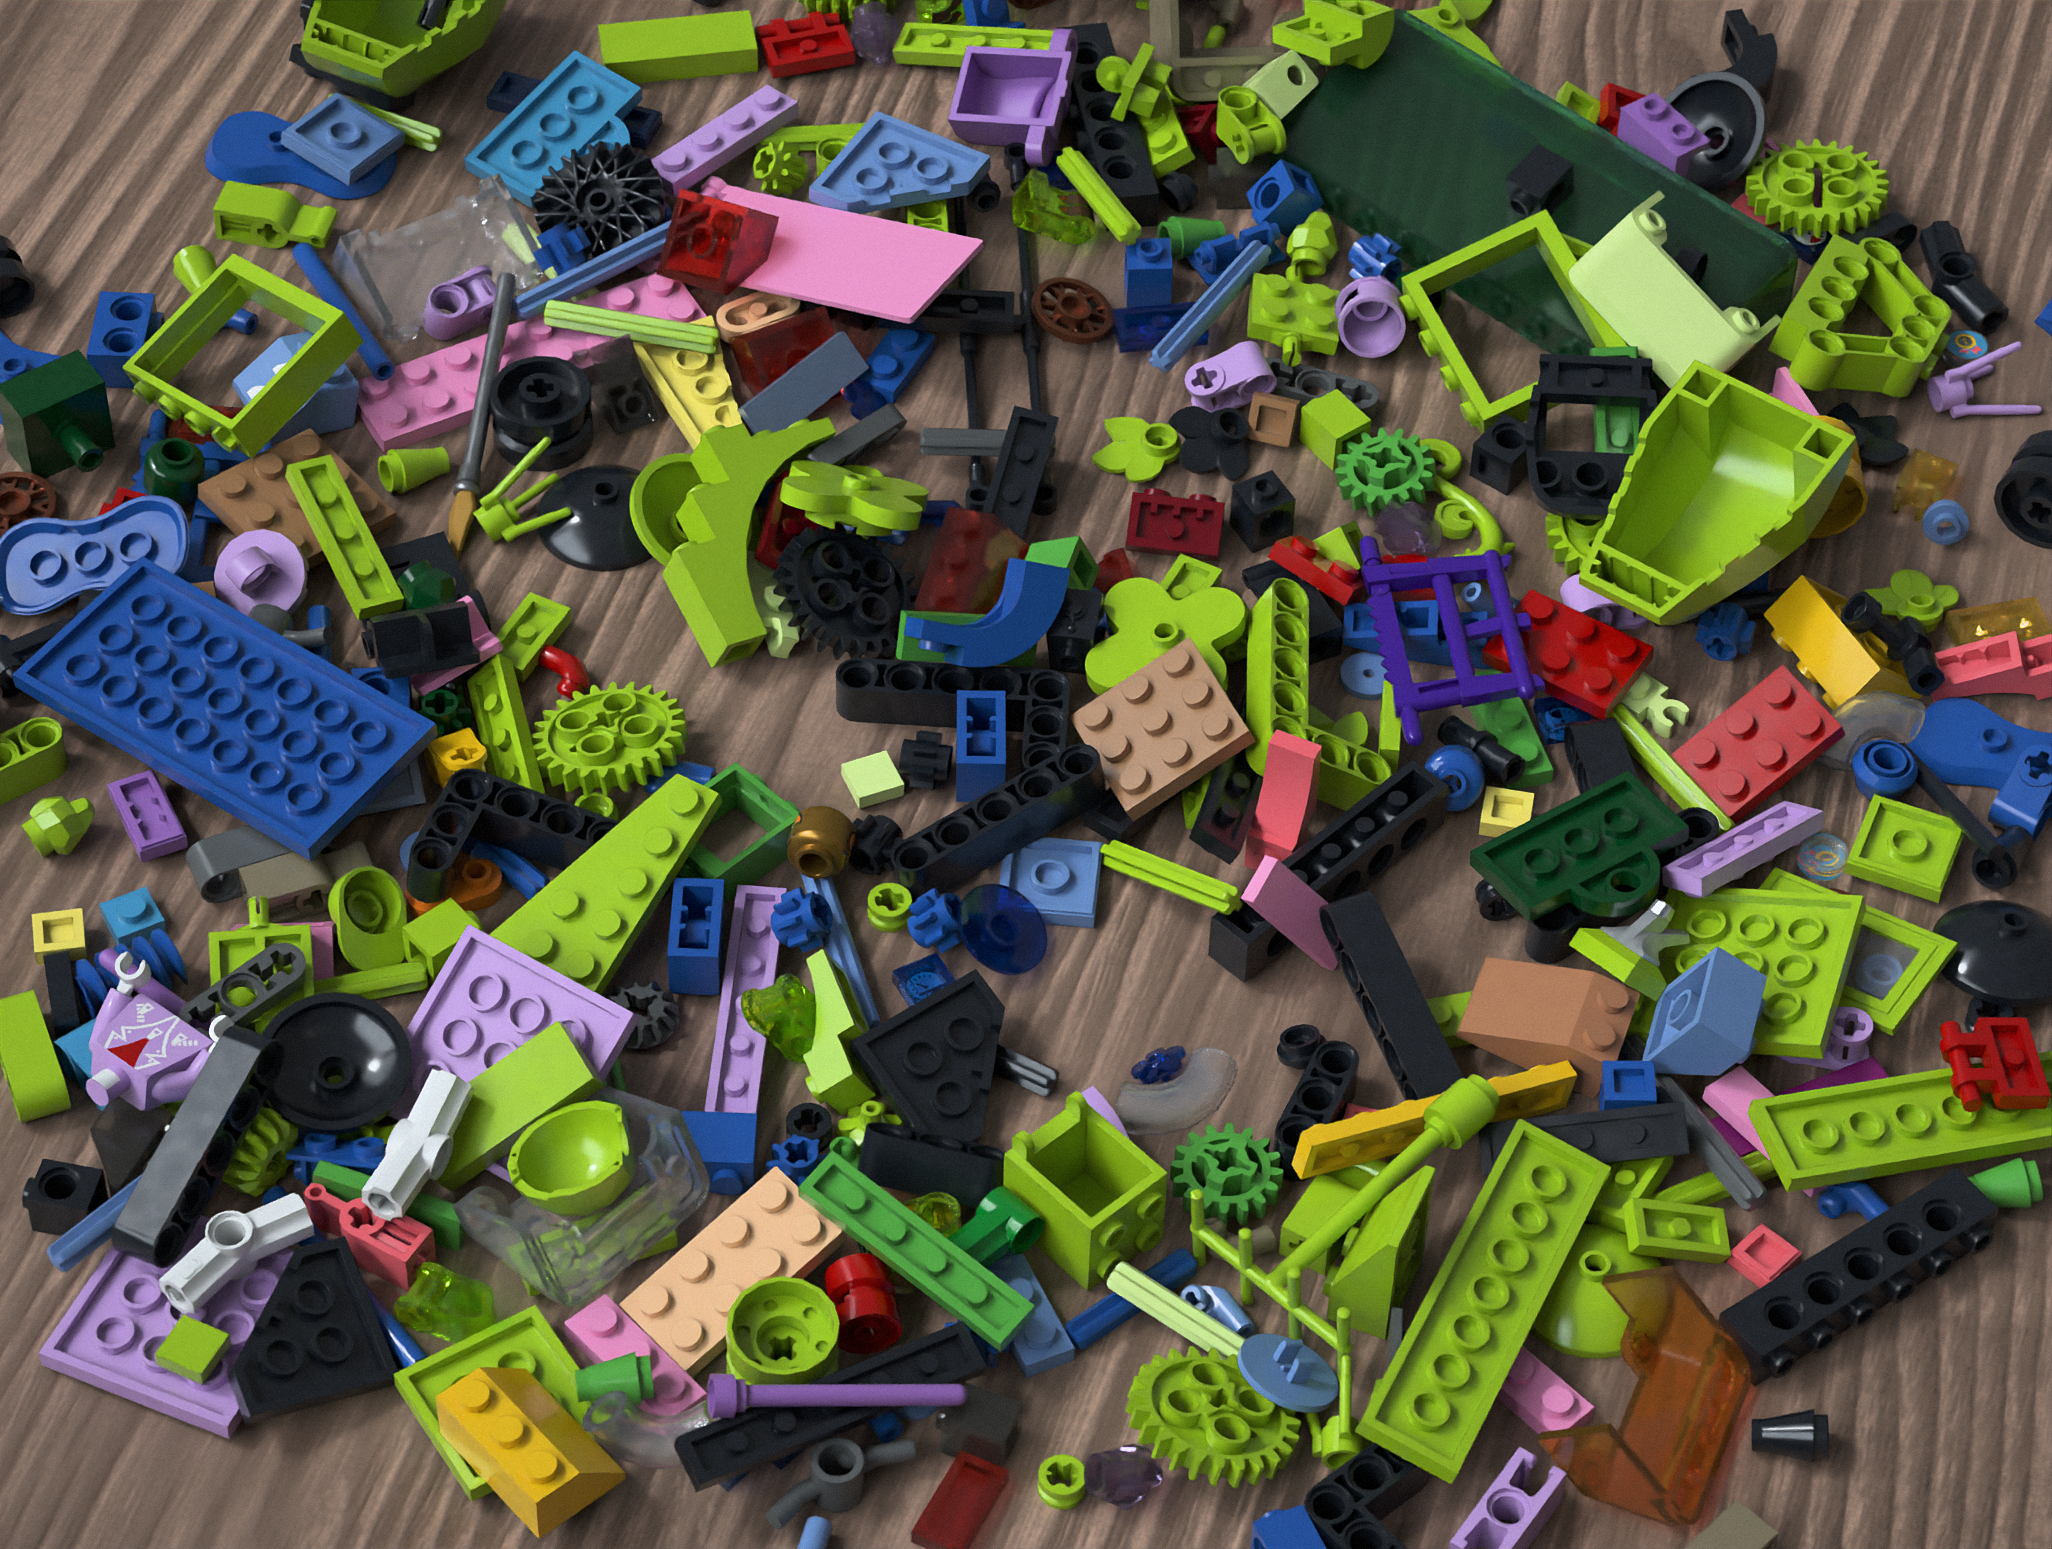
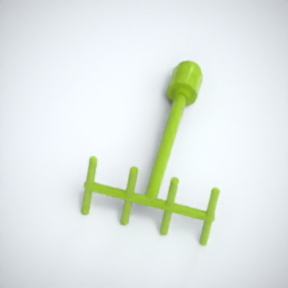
M1472 1074L1467 1079H1458L1424 1110L1425 1131L1269 1274L1253 1263L1251 1230L1242 1228L1239 1231V1250H1237L1205 1224L1204 1194L1200 1189L1192 1190L1190 1194L1192 1220L1190 1231L1192 1232L1193 1256L1198 1263L1197 1266L1202 1267L1207 1262V1245L1240 1272L1241 1302L1244 1305H1251L1254 1302L1255 1284L1288 1311L1289 1338L1302 1340L1303 1323L1337 1350V1379L1340 1383L1341 1358L1344 1355L1351 1357L1353 1348L1350 1336V1310L1346 1307L1338 1309L1336 1330L1301 1301V1273L1438 1147L1445 1148L1448 1146L1455 1150L1460 1149L1494 1118L1495 1109L1500 1105L1497 1092L1488 1081L1479 1075Z

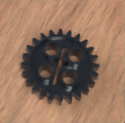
M839 523L831 531L828 527L818 525L815 531L806 527L799 537L795 535L778 557L776 562L779 566L772 576L779 581L773 590V594L785 597L778 607L779 611L792 612L794 615L789 621L788 626L796 627L801 625L805 629L801 640L806 641L812 637L818 640L817 651L820 653L827 645L832 647L835 660H839L844 652H848L851 659L862 658L863 655L867 659H877L881 654L886 658L890 657L897 648L901 610L922 611V608L915 604L921 592L909 587L916 578L915 574L902 573L900 570L906 560L904 558L893 560L889 556L893 549L891 544L880 548L876 545L877 536H870L866 540L862 538V535L856 534L857 527H854L850 534L846 533L844 526Z

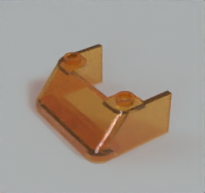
M1674 1265L1604 1276L1602 1285L1629 1317L1620 1342V1350L1625 1362L1639 1378L1619 1429L1617 1431L1611 1423L1545 1431L1540 1432L1537 1441L1560 1469L1567 1473L1566 1476L1583 1496L1669 1527L1695 1524L1702 1514L1747 1396L1751 1382L1750 1366L1742 1350Z

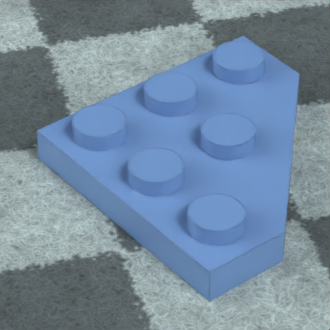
M876 111L809 187V201L824 207L862 214L970 194L990 170L991 156Z

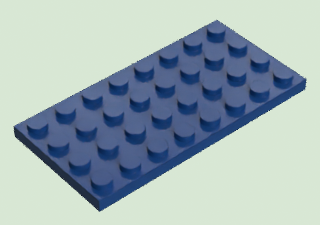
M143 556L12 674L15 687L309 861L319 854L438 736L436 723Z

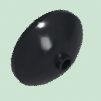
M1707 72L1696 75L1681 83L1664 99L1709 138L1708 149L1693 155L1689 160L1684 190L1687 195L1691 197H1705L1720 193L1735 185L1752 169L1765 145L1768 132V113L1760 93L1748 81L1729 72ZM1724 140L1721 147L1718 148L1719 143Z
M593 465L571 472L550 486L540 499L536 518L565 507L570 508L572 513L568 517L537 529L539 537L547 550L559 560L571 566L590 571L628 569L653 558L639 539L630 515L631 489L642 471L621 465Z
M1981 900L1955 907L1937 921L1933 932L1959 943L1957 951L1941 971L1942 975L1957 988L1981 1000L2004 1006L2032 1007L2052 1002V919L2036 909L2015 902Z
M333 992L303 998L279 1012L262 1034L282 1042L285 1047L283 1068L265 1101L272 1110L282 1115L285 1121L302 1130L318 1134L337 1135L369 1127L380 1121L395 1108L409 1084L412 1060L406 1033L389 1011L365 997ZM334 1075H339L343 1078V1081L338 1084H330L326 1080Z

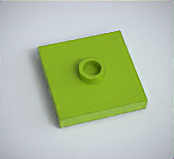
M1874 794L1846 862L1844 873L1939 903L1965 833L1949 817Z

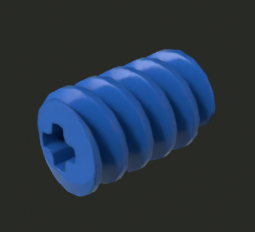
M160 928L151 932V945L145 938L138 936L133 938L132 952L123 943L114 946L113 950L119 954L130 952L133 957L132 963L137 967H140L141 962L145 960L150 967L151 977L170 991H172V976L175 974L185 985H188L187 972L181 955L174 942ZM101 952L95 953V968L85 958L76 961L75 986L90 1021L97 1017L96 1006L102 1005L110 988L117 989L120 982L119 978L101 966L99 962ZM134 989L130 995L132 997H134Z

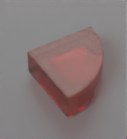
M1124 548L1112 550L1103 556V560L1097 564L1100 570L1093 586H1096L1106 596L1108 591L1117 583L1134 578Z

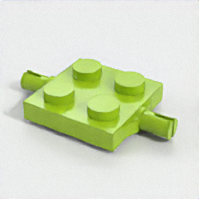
M1296 265L1289 266L1286 269V278L1277 274L1253 273L1249 286L1247 337L1268 341L1282 347V362L1288 366L1291 357V367L1300 364L1301 351H1315L1334 356L1339 342V319L1335 315V305L1340 291L1330 289L1322 284L1303 283L1304 270L1298 266L1295 276Z
M256 896L249 898L247 902L249 907V925L233 931L208 933L210 979L212 986L276 943H289L298 947L303 952L306 960L303 985L296 992L244 1027L245 1029L255 1030L256 1033L263 1034L265 1028L279 1012L298 1000L315 995L312 932L310 924L283 926L270 923L269 899L265 896H259L260 913L258 914ZM278 962L275 963L273 975L279 971L290 975L292 964L282 967ZM267 979V980H266L265 982H263V983H264V985H265L266 990L268 991V979ZM238 987L233 989L227 998L235 1006L246 1007L251 1005L257 996L249 988ZM216 1003V1014L221 1011L218 1003Z

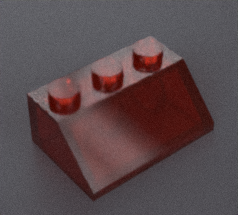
M949 506L918 593L914 611L988 614L997 604L1003 591L1009 557L1025 560L1030 547L994 514Z

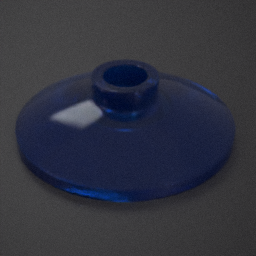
M983 884L972 889L961 901L957 914L959 933L968 951L982 965L1000 974L1021 975L1031 971L1041 962L1046 953L1048 943L1046 927L1036 907L1023 894L1005 885Z

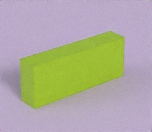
M750 10L598 25L602 66L634 84L758 72V48Z
M557 1020L468 1082L472 1085L475 1092L452 1136L454 1145L451 1158L443 1174L437 1179L438 1183L453 1192L511 1152L512 1146L525 1129L545 1114L572 1103L583 1102L605 1087L568 1027Z

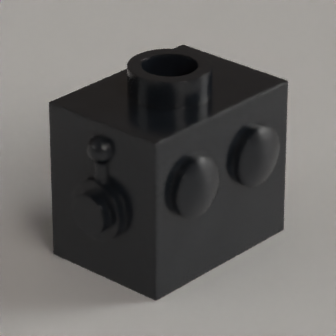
M1066 589L1060 611L1046 632L1050 670L1086 674L1085 659L1087 654L1096 644L1105 639L1107 627L1103 592Z

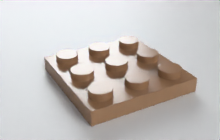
M311 428L198 484V498L237 537L245 532L261 529L281 533L300 547L308 561L309 569L327 561V558L285 477L287 465L331 454L372 536L395 525L396 512Z
M1190 637L1069 716L1084 743L1097 749L1101 759L1103 774L1133 822L1256 741Z

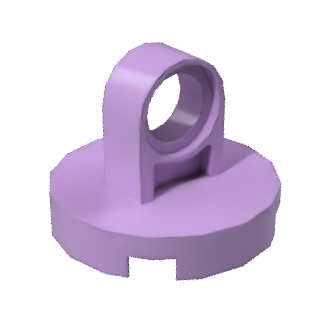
M265 529L245 532L230 541L219 555L214 571L215 590L222 602L246 616L258 604L275 605L285 610L289 615H292L306 598L308 589L305 587L308 580L307 571L309 572V564L300 547L281 533Z

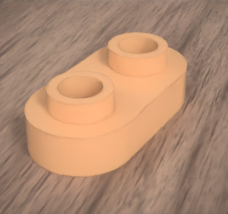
M757 291L726 303L720 307L716 315L720 338L730 344L743 345L792 327L800 319L801 300Z

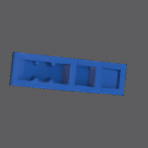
M1437 600L1394 602L1407 660L1453 666ZM1353 603L1345 606L1343 644L1379 654L1378 649L1382 646L1375 641V637L1379 633L1372 629V625L1376 621L1369 616L1373 609L1366 603ZM1488 611L1460 612L1463 625L1489 619ZM1493 636L1467 642L1474 668L1493 669V667L1481 662L1482 649Z

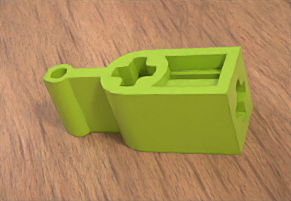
M227 180L213 208L216 238L267 248L284 247L289 240L302 243L307 242L314 248H324L338 220V210L331 206L320 208L302 205L296 196L284 190Z
M1376 1159L1317 1175L1281 1226L1279 1254L1288 1257L1381 1172L1388 1163ZM1362 1218L1359 1219V1220L1353 1225V1227H1356V1228H1357L1358 1225L1360 1224ZM1349 1230L1307 1268L1325 1276L1342 1251Z

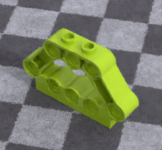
M1834 234L1784 314L1768 351L1791 361L1789 366L1790 376L1804 388L1815 391H1823L1828 388L1875 391L1892 397H1906L1911 393L1919 378L1925 381L1928 380L1937 361L1940 359L1951 337L1944 333V330L1951 318L1952 311L1942 299L1934 296L1901 260V254L1894 245L1873 237L1864 238L1857 245ZM1860 295L1893 332L1892 337L1838 332Z

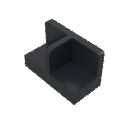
M464 600L370 617L375 660L386 679L481 662L480 653L472 642L468 606Z

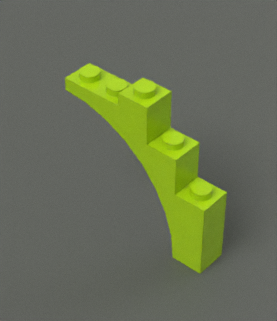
M829 417L812 422L809 419H802L793 423L787 429L773 433L769 429L763 430L752 437L744 423L727 428L724 425H717L708 429L700 436V442L690 456V460L703 483L687 492L686 500L675 515L689 541L681 544L672 552V558L661 574L712 669L752 657L768 634L754 603L747 573L746 538L753 507L764 489L771 482L790 470L793 461L803 460L814 449L835 436L837 432Z

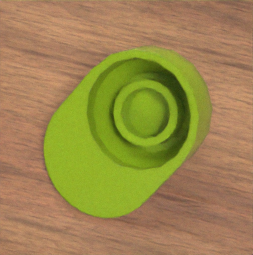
M365 866L351 870L336 881L329 893L327 905L330 918L337 926L338 943L343 956L349 964L360 972L401 964L405 957L402 927L407 924L406 903L402 889L396 879L384 869Z

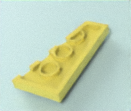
M712 315L690 322L692 324L715 327ZM637 341L630 342L632 358L693 450L699 444L700 436L708 429L717 425H724L727 428L742 424L741 416L737 411L738 405L733 397L729 373L726 372L720 342L716 353L712 355Z

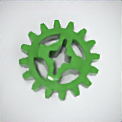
M1379 428L1378 437L1371 438L1366 432L1361 433V444L1358 445L1349 441L1346 444L1347 454L1338 455V468L1335 469L1337 487H1340L1342 500L1351 499L1354 511L1367 506L1369 517H1374L1378 510H1385L1387 518L1393 517L1394 509L1399 507L1405 513L1411 512V501L1423 504L1426 501L1425 491H1433L1435 488L1433 479L1436 476L1435 459L1431 457L1430 446H1420V438L1416 434L1408 439H1404L1403 429L1398 428L1393 436H1387L1385 429Z
M1227 1123L1224 1132L1217 1133L1216 1129L1211 1124L1206 1125L1204 1137L1201 1138L1198 1134L1190 1132L1187 1135V1146H1176L1175 1159L1171 1161L1170 1180L1173 1181L1172 1195L1174 1198L1183 1197L1182 1210L1186 1213L1191 1211L1190 1194L1192 1190L1200 1189L1204 1194L1205 1219L1210 1218L1211 1215L1216 1216L1227 1225L1228 1218L1236 1217L1239 1224L1245 1226L1247 1225L1248 1213L1252 1212L1255 1216L1263 1218L1266 1213V1204L1276 1205L1278 1190L1282 1187L1283 1169L1279 1168V1152H1269L1270 1140L1267 1137L1258 1141L1252 1140L1253 1128L1248 1127L1242 1134L1234 1133L1233 1123Z

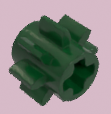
M439 689L431 691L425 696L418 697L419 710L413 711L436 723L438 736L435 739L463 730V728L472 727L471 709L464 708L463 695L455 696L450 691Z

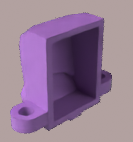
M1055 29L1049 50L967 46L948 117L955 135L968 143L979 145L1025 144L1027 164L1029 166L1047 167L1051 162L1053 150L1058 141L1062 121L1068 115L1071 103V84L1078 52L1076 31L1074 29Z

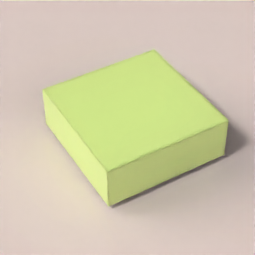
M886 750L841 764V775L859 809L904 796V783Z

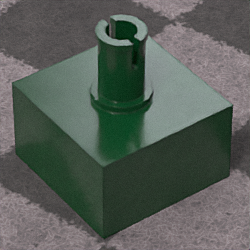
M79 349L0 383V412L7 449L24 472L38 475L43 479L74 465L82 472H91L102 464L104 460L103 453L115 448L105 381Z

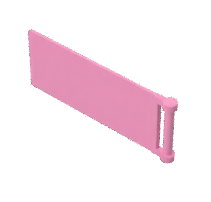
M712 176L702 185L701 193L678 215L680 216L690 210H695L701 218L713 205H716L702 219L704 230L698 235L676 245L668 254H665L668 251L666 250L636 266L645 273H651L655 269H666L670 272H678L910 324L921 315L984 248L983 241L977 238L747 191L743 188L727 185L721 178Z

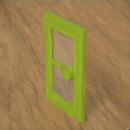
M1777 867L1772 870L1759 887L1762 890L1840 894ZM1865 904V915L1838 1006L1855 1007L1863 1010L1871 1017L1873 1028L1894 1036L1957 951L1959 943Z

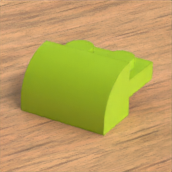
M1304 0V16L1272 26L1273 43L1290 50L1292 49L1299 55L1319 60L1320 64L1325 66H1338L1345 62L1365 69L1379 59L1389 44L1394 28V9L1371 0Z

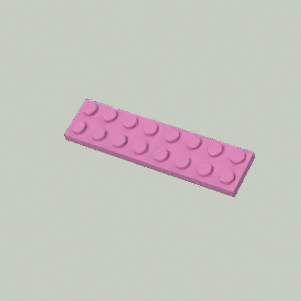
M666 269L595 294L582 301L573 302L686 323L707 317L675 272H670ZM544 313L507 327L499 372L516 360L533 356H552L572 362L585 372L589 380L635 363L630 347V342L633 341L550 327L544 323ZM488 333L395 366L394 374L387 380H377L373 375L356 380L360 385L356 412L384 454H387L390 449H401L471 423Z

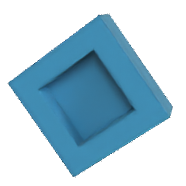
M146 886L99 904L101 916L117 945L123 943L128 948L132 947L133 938L138 936L150 940L151 932L159 928L167 933L165 920Z

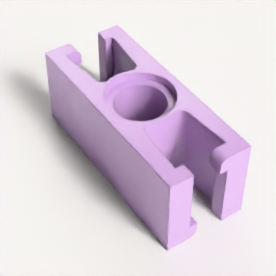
M1519 1447L1451 1539L1449 1549H1477L1479 1547L1484 1549H1528L1561 1504L1567 1473L1553 1465L1548 1473L1546 1484L1535 1496H1528L1522 1490L1528 1484L1530 1468L1532 1469L1537 1463V1457ZM1498 1520H1508L1514 1524H1505Z

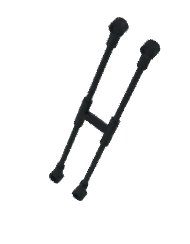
M1015 142L1007 145L1004 149V166L1010 172V186L1014 191L1022 288V292L1019 294L1020 314L1014 315L1013 332H1022L1023 352L1027 356L1031 410L1042 413L1038 354L1041 351L1039 323L1036 321L1031 308V301L1035 292L1032 287L1025 190L1028 186L1026 171L1029 165L1025 157V144ZM964 196L954 197L956 234L967 236ZM969 264L959 273V289H971ZM959 332L960 353L964 357L968 427L969 429H980L975 356L978 354L977 333ZM970 456L971 465L968 467L969 489L965 495V509L969 515L980 518L989 491L986 467L982 464L981 456ZM1046 463L1032 510L1033 513L1040 516L1050 515L1057 508V490L1051 485L1050 465Z

